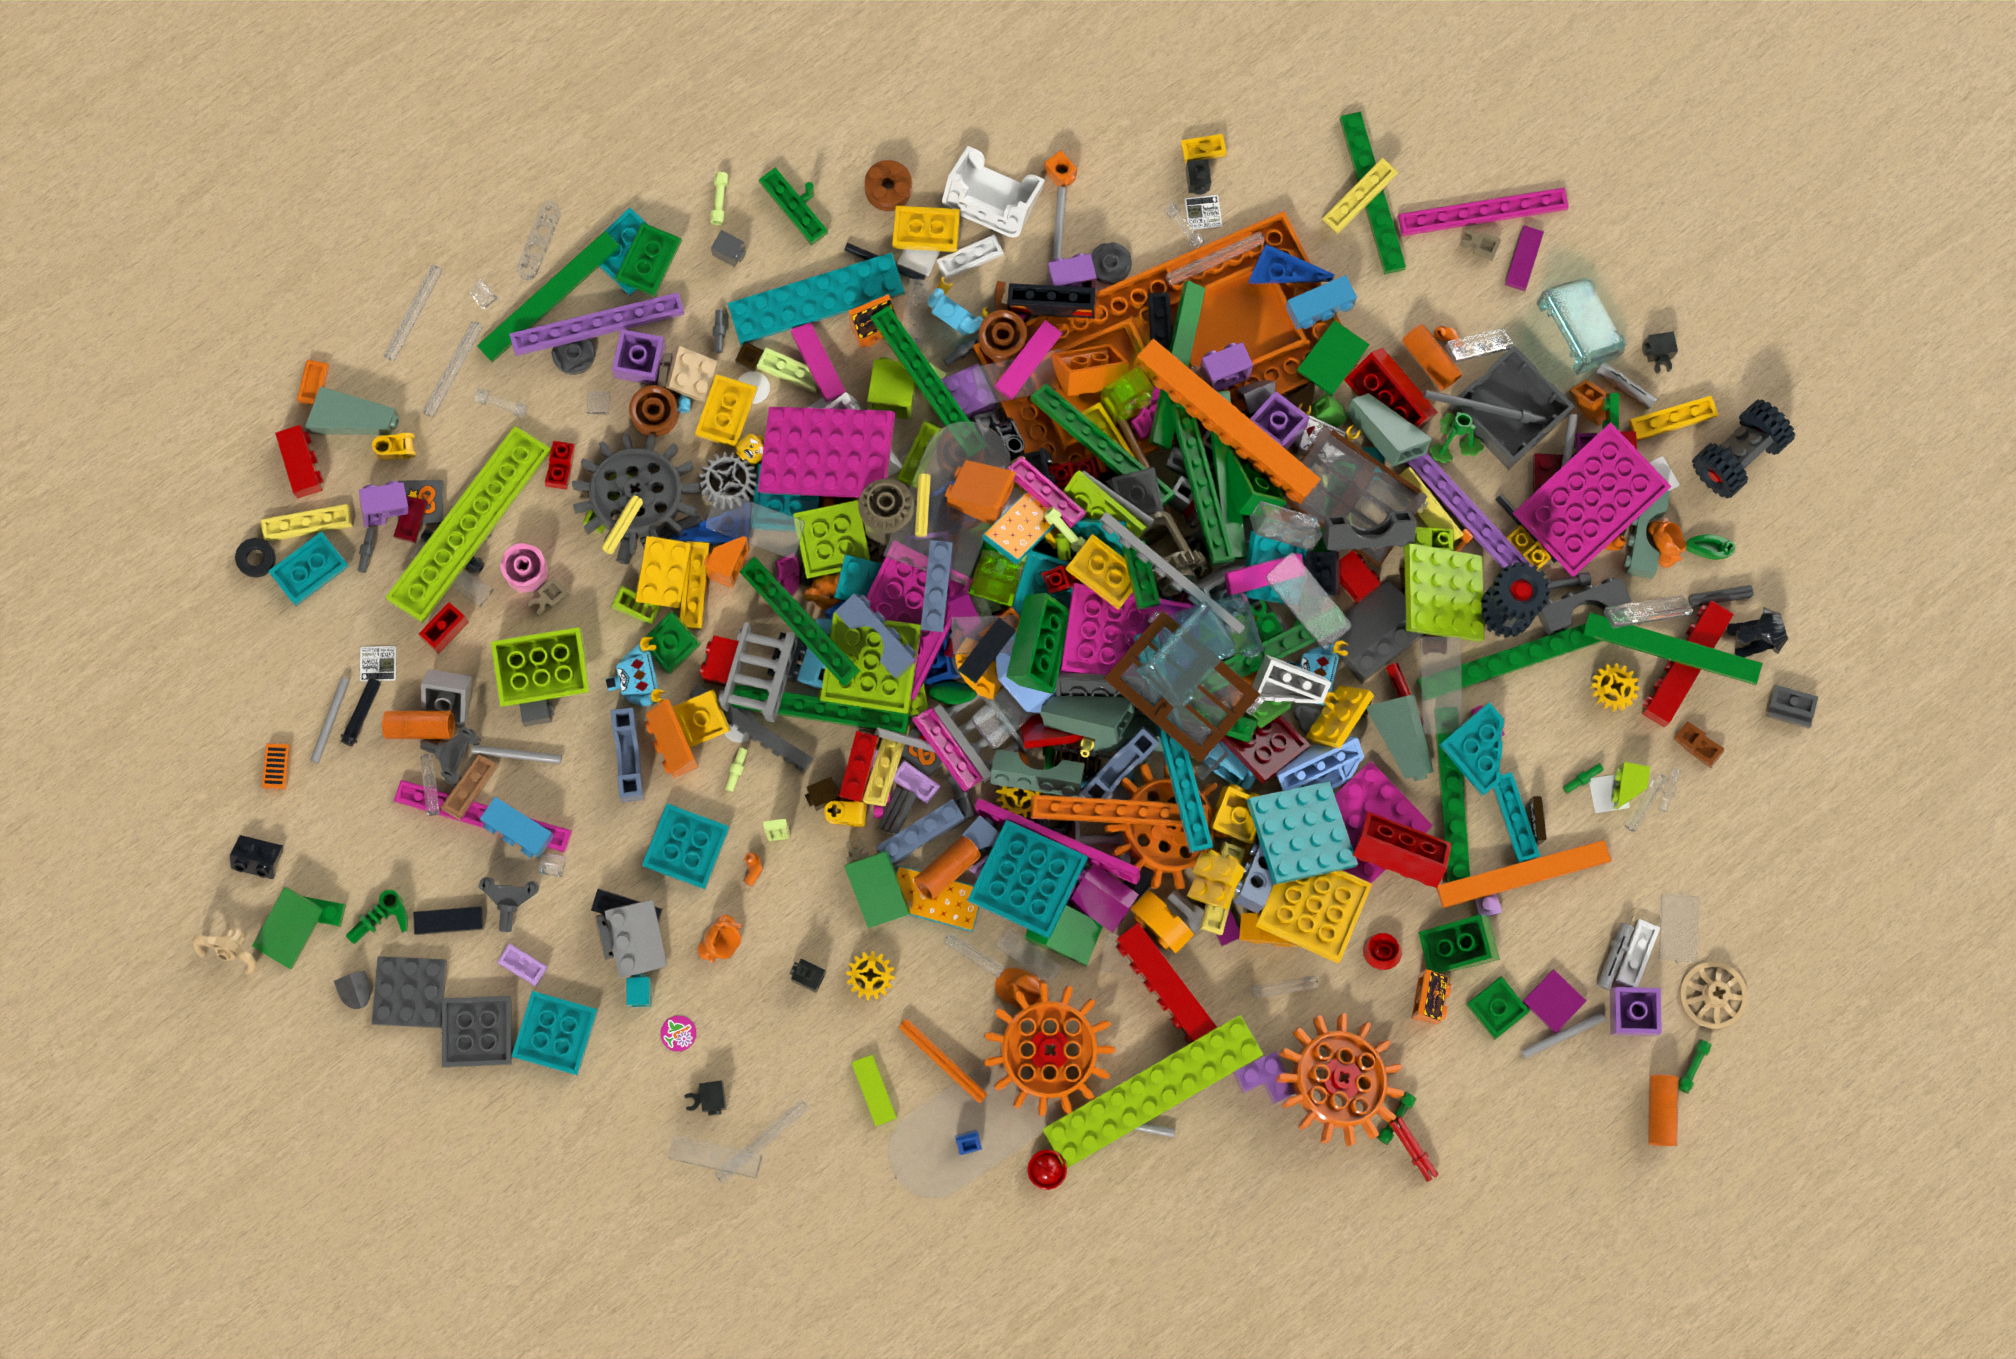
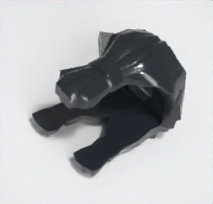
M1765 607L1759 620L1736 624L1730 623L1726 628L1729 635L1736 634L1737 642L1743 645L1751 642L1748 646L1735 649L1734 654L1744 658L1768 649H1772L1775 653L1779 654L1788 640L1781 613Z

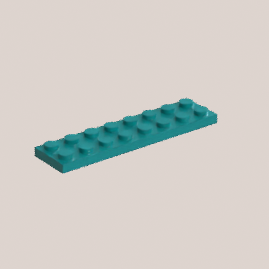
M888 253L727 304L740 345H743L744 342L749 343L810 322L814 323L847 313L854 308L888 294L890 299L905 295V291L893 254Z

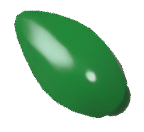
M1704 534L1688 539L1685 550L1703 558L1720 560L1730 557L1734 553L1736 545L1733 541H1729L1724 537Z
M957 681L939 682L934 684L929 690L933 700L946 704L966 703L977 696L976 691L968 684Z

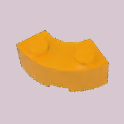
M965 638L956 652L957 669L960 668L977 646L978 641ZM995 661L991 663L976 684L960 672L966 683L979 696L993 700L1002 686L997 677Z
M1149 890L1130 908L1135 915L1134 921L1139 923L1142 928L1147 927L1158 938L1156 942L1165 951L1170 949L1176 954L1194 936V933L1180 917L1171 913L1167 905Z
M1251 910L1250 913H1241L1239 940L1255 944L1271 943L1273 946L1300 947L1256 927L1262 910L1258 914Z

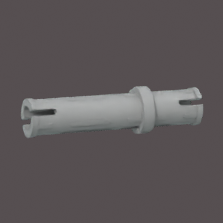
M1605 362L1596 371V374L1610 382L1612 387L1616 386L1648 409L1657 400L1656 397L1623 376L1624 373L1614 370Z
M1620 923L1615 940L1611 941L1610 946L1612 948L1599 981L1596 984L1598 987L1605 990L1611 989L1610 987L1623 954L1629 948L1627 944L1634 930L1633 926Z

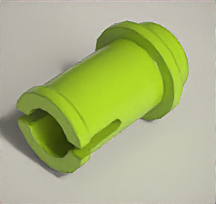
M1062 533L1057 534V538H1055L1058 550L1057 559L1063 561L1072 560L1070 541Z

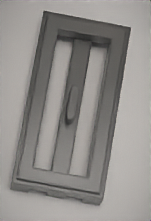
M896 788L878 828L895 835L899 833L917 795L913 792Z

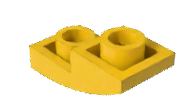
M1522 525L1516 527L1506 536L1509 542L1532 566L1536 565L1538 567L1537 570L1551 559V556L1539 541L1535 542Z

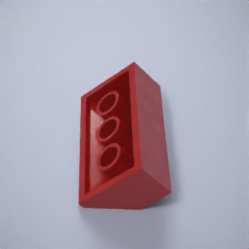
M1384 348L1371 352L1344 380L1357 396L1369 393L1418 429L1423 428L1438 413L1426 398H1423L1420 390Z
M1367 811L1355 844L1353 856L1361 861L1375 864L1382 869L1396 872L1405 878L1419 881L1426 886L1438 888L1447 869L1452 843Z

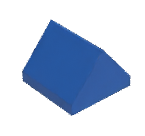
M977 1130L955 1135L960 1155L982 1150Z

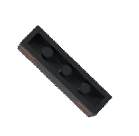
M1009 283L1008 311L1020 315L1095 319L1096 288Z

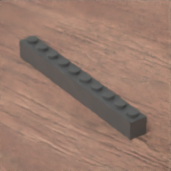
M697 684L689 696L694 698L708 692V690ZM730 705L729 711L724 712L730 727L735 726L738 728V732L743 735L746 733L752 741L756 742L757 740L763 748L771 749L774 755L777 757L780 755L786 763L796 765L795 768L797 770L806 772L814 761L811 756Z

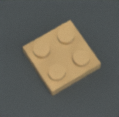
M675 347L665 388L700 402H706L717 361L684 347Z

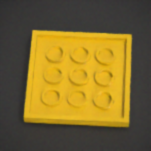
M1343 870L1281 884H1273L1256 927L1339 964L1372 884Z

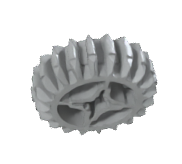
M723 452V458H719L715 454V461L713 462L708 459L707 464L709 467L702 466L704 473L699 474V479L703 480L699 482V487L704 488L701 491L702 495L707 496L706 501L708 503L713 501L715 508L720 503L722 510H725L727 505H730V509L734 510V504L737 503L740 508L743 507L742 500L749 503L750 498L747 495L754 496L755 491L753 489L757 487L755 481L758 476L754 474L756 471L755 467L750 466L748 460L743 461L740 456L736 459L735 452H731L730 457H727L726 452ZM730 466L726 471L719 470L720 468ZM739 469L746 475L745 485L741 484V481L737 479ZM712 477L716 478V481L720 483L718 493L711 487ZM730 478H732V482L729 481L727 484H725L724 480H729ZM730 491H737V492H738V493H736V494H734V495L727 496V494H728Z

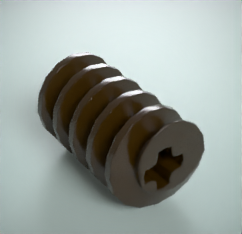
M1060 746L1056 753L1055 766L1062 760L1085 763V777L1089 779L1091 774L1095 775L1099 771L1101 759H1099L1097 752H1094L1092 758H1090V755L1083 757L1081 756L1080 749H1077L1074 755H1072L1071 748H1068L1066 753H1063V748Z

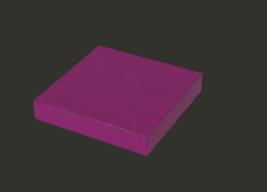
M1553 969L1522 1002L1548 1028L1557 1033L1587 1000Z

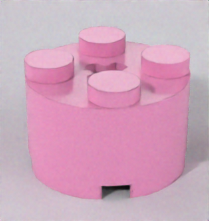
M518 543L505 551L500 568L505 580L514 590L519 593L532 592L540 588L548 579V565L537 547L526 543ZM526 565L527 569L523 571L522 566Z

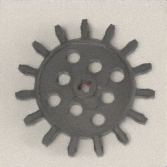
M624 433L623 445L625 450L613 454L609 446L602 441L599 445L601 453L606 459L599 466L583 458L581 460L582 467L586 471L593 473L590 482L572 481V487L576 491L589 492L590 500L573 504L575 514L593 510L596 517L584 526V530L588 535L603 525L609 530L604 539L605 542L617 522L612 517L623 512L633 495L642 499L643 504L639 510L645 511V514L640 517L635 516L624 534V537H629L628 547L630 554H635L638 537H645L646 535L659 537L657 532L666 526L680 537L683 534L682 528L673 520L678 512L696 516V507L682 503V495L700 493L699 483L681 484L680 477L694 470L692 461H688L676 468L673 466L670 460L678 452V447L675 443L668 447L666 452L661 455L653 451L655 447L654 434H649L643 449L632 448L629 434ZM653 467L660 469L659 472L654 474L650 473L649 470ZM630 471L638 472L635 477H629L626 474ZM613 473L617 475L613 481L606 480L608 475ZM655 487L663 488V491L660 493L652 492ZM614 493L620 495L619 499L615 501L609 499ZM660 506L667 508L663 513L656 512V509Z

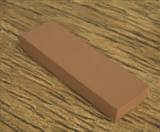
M478 753L441 806V810L461 821L498 768V765Z

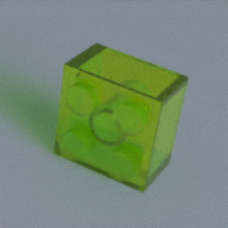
M1139 366L1102 389L1101 401L1114 421L1119 419L1123 421L1132 415L1133 410L1138 407L1143 409L1151 403L1150 400L1152 399L1154 387Z
M983 549L969 594L1012 607L1026 562L1020 561L1016 565L1006 556L1000 555L995 551Z

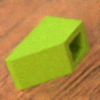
M1416 527L1414 544L1453 551V529Z
M1623 762L1616 768L1614 780L1617 781L1616 789H1613L1611 795V802H1614L1613 809H1619L1648 788L1650 766Z

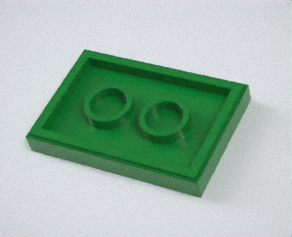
M642 222L615 280L655 297L680 247L682 239Z
M1334 320L1296 372L1310 382H1313L1314 385L1330 396H1333L1370 344Z
M887 850L844 865L868 928L907 916L911 913Z
M284 887L252 947L285 967L292 969L325 909L290 888Z

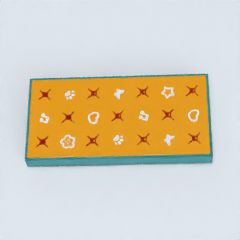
M1026 491L983 534L982 539L1017 565L1055 525H1050L1043 516L1048 509Z
M898 865L896 875L911 912L909 916L973 933L980 907L969 903L967 899L974 885L953 881L936 898L930 900L923 896L914 884V877L922 871Z

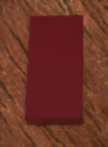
M406 495L408 514L400 515L393 537L416 544L428 507V501Z

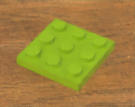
M859 500L793 514L807 578L840 572L844 554L871 561L864 523L858 509Z

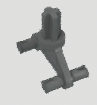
M466 727L460 728L463 732L459 731L457 736L447 741L442 740L438 742L433 739H423L420 742L421 750L435 754V757L439 759L443 771L441 775L445 781L455 786L461 779L456 770L468 743L479 745L478 741L481 742L477 733Z
M482 878L479 888L497 905V910H500L499 931L511 932L514 911H517V908L522 903L538 893L539 884L535 881H530L526 883L525 887L496 885L493 878Z

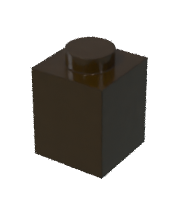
M832 777L806 787L808 793L805 794V798L809 807L814 805L816 811L825 808L827 803L831 801H841Z

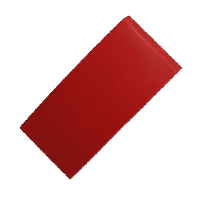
M553 441L545 487L567 490L575 444Z
M1094 457L1075 463L1066 462L1050 467L1051 474H1055L1059 489L1066 488L1074 474L1078 471H1085L1095 479H1100Z
M1061 565L1041 573L1049 594L1072 588L1074 583L1083 584V582L1066 570L1068 565Z

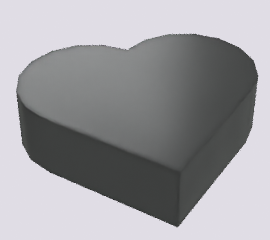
M1306 704L1297 706L1294 716L1299 721L1300 730L1308 733L1322 711Z

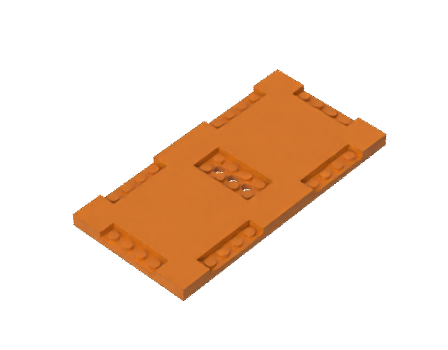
M1285 211L1097 291L1095 319L1039 316L1025 322L1027 329L1026 344L1045 320L1061 331L1062 335L1012 400L994 388V386L1015 359L1006 362L992 360L984 354L979 343L974 344L973 352L1006 418L1011 417L1015 421L1017 429L1024 440L1023 453L1040 451L1039 448L1044 447L1052 455L1053 465L1050 467L1066 462L1075 463L1087 459L1084 453L1085 446L1031 401V395L1045 383L1051 386L1080 412L1100 402L1132 452L1105 399L1107 395L1113 394L1144 456L1163 449L1149 443L1150 436L1140 441L1131 424V420L1138 416L1142 409L1141 392L1155 386L1152 380L1147 375L1140 374L1133 364L1136 356L1150 342L1148 293L1169 292L1173 334L1185 281H1191L1206 288L1188 368L1201 378L1199 369L1204 355L1213 350H1216V352L1224 350V347L1231 343L1239 344L1243 342L1251 359L1253 368L1249 379L1220 390L1230 391L1231 404L1242 413L1246 412V404L1244 399L1239 400L1236 389L1263 380L1275 381V391L1283 396L1312 383L1296 371L1335 320L1340 324L1341 322L1337 314L1334 313L1335 315L1328 320L1323 321L1320 319L1310 328L1303 329L1302 327L1296 330L1285 307L1287 300L1321 286V282L1248 283L1266 244L1310 263ZM1005 332L997 335L999 339H1007L1009 337ZM1112 344L1129 362L1127 386L1119 387L1115 390L1106 389L1097 393L1089 392L1078 396H1067L1059 387L1051 353ZM1200 421L1198 426L1201 434L1206 431V428ZM1176 430L1174 431L1171 446L1179 443Z

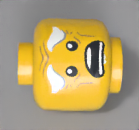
M752 433L747 434L736 444V456H740L743 461L748 460L751 466H755L762 460L765 439L760 434L757 437Z

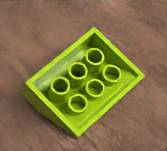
M580 627L491 641L500 707L590 693L586 653Z

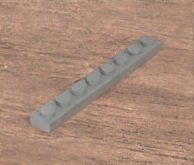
M1105 512L1100 518V522L1103 523L1101 527L1111 535L1114 532L1120 537L1118 541L1127 549L1132 547L1137 551L1136 556L1144 563L1149 561L1154 565L1153 570L1163 578L1166 575L1172 580L1170 584L1179 592L1184 590L1188 593V599L1196 606L1201 604L1206 608L1205 613L1214 621L1218 618L1223 622L1224 625L1222 627L1228 633L1239 635L1243 631L1245 626L1110 514Z

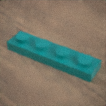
M1513 773L1501 775L1500 782L1493 787V791L1517 863L1539 858L1540 853Z

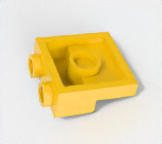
M1230 784V787L1223 786L1215 806L1217 810L1210 828L1252 845L1257 832L1247 800L1260 795L1250 792V795L1243 793V788L1234 784Z
M1208 850V853L1201 852L1192 871L1196 877L1187 896L1191 899L1228 910L1245 868L1233 856L1227 855L1224 859L1221 858V854L1213 850Z

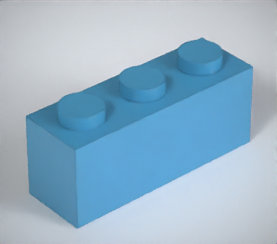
M1345 275L1287 300L1285 308L1296 330L1302 327L1307 329L1320 319L1325 321L1341 310L1342 312L1351 310L1355 305L1357 296Z
M494 797L480 818L484 823V829L492 834H495L497 831L503 835L502 840L511 846L514 844L522 847L520 851L530 858L533 855L540 858L554 837L552 832L497 797Z

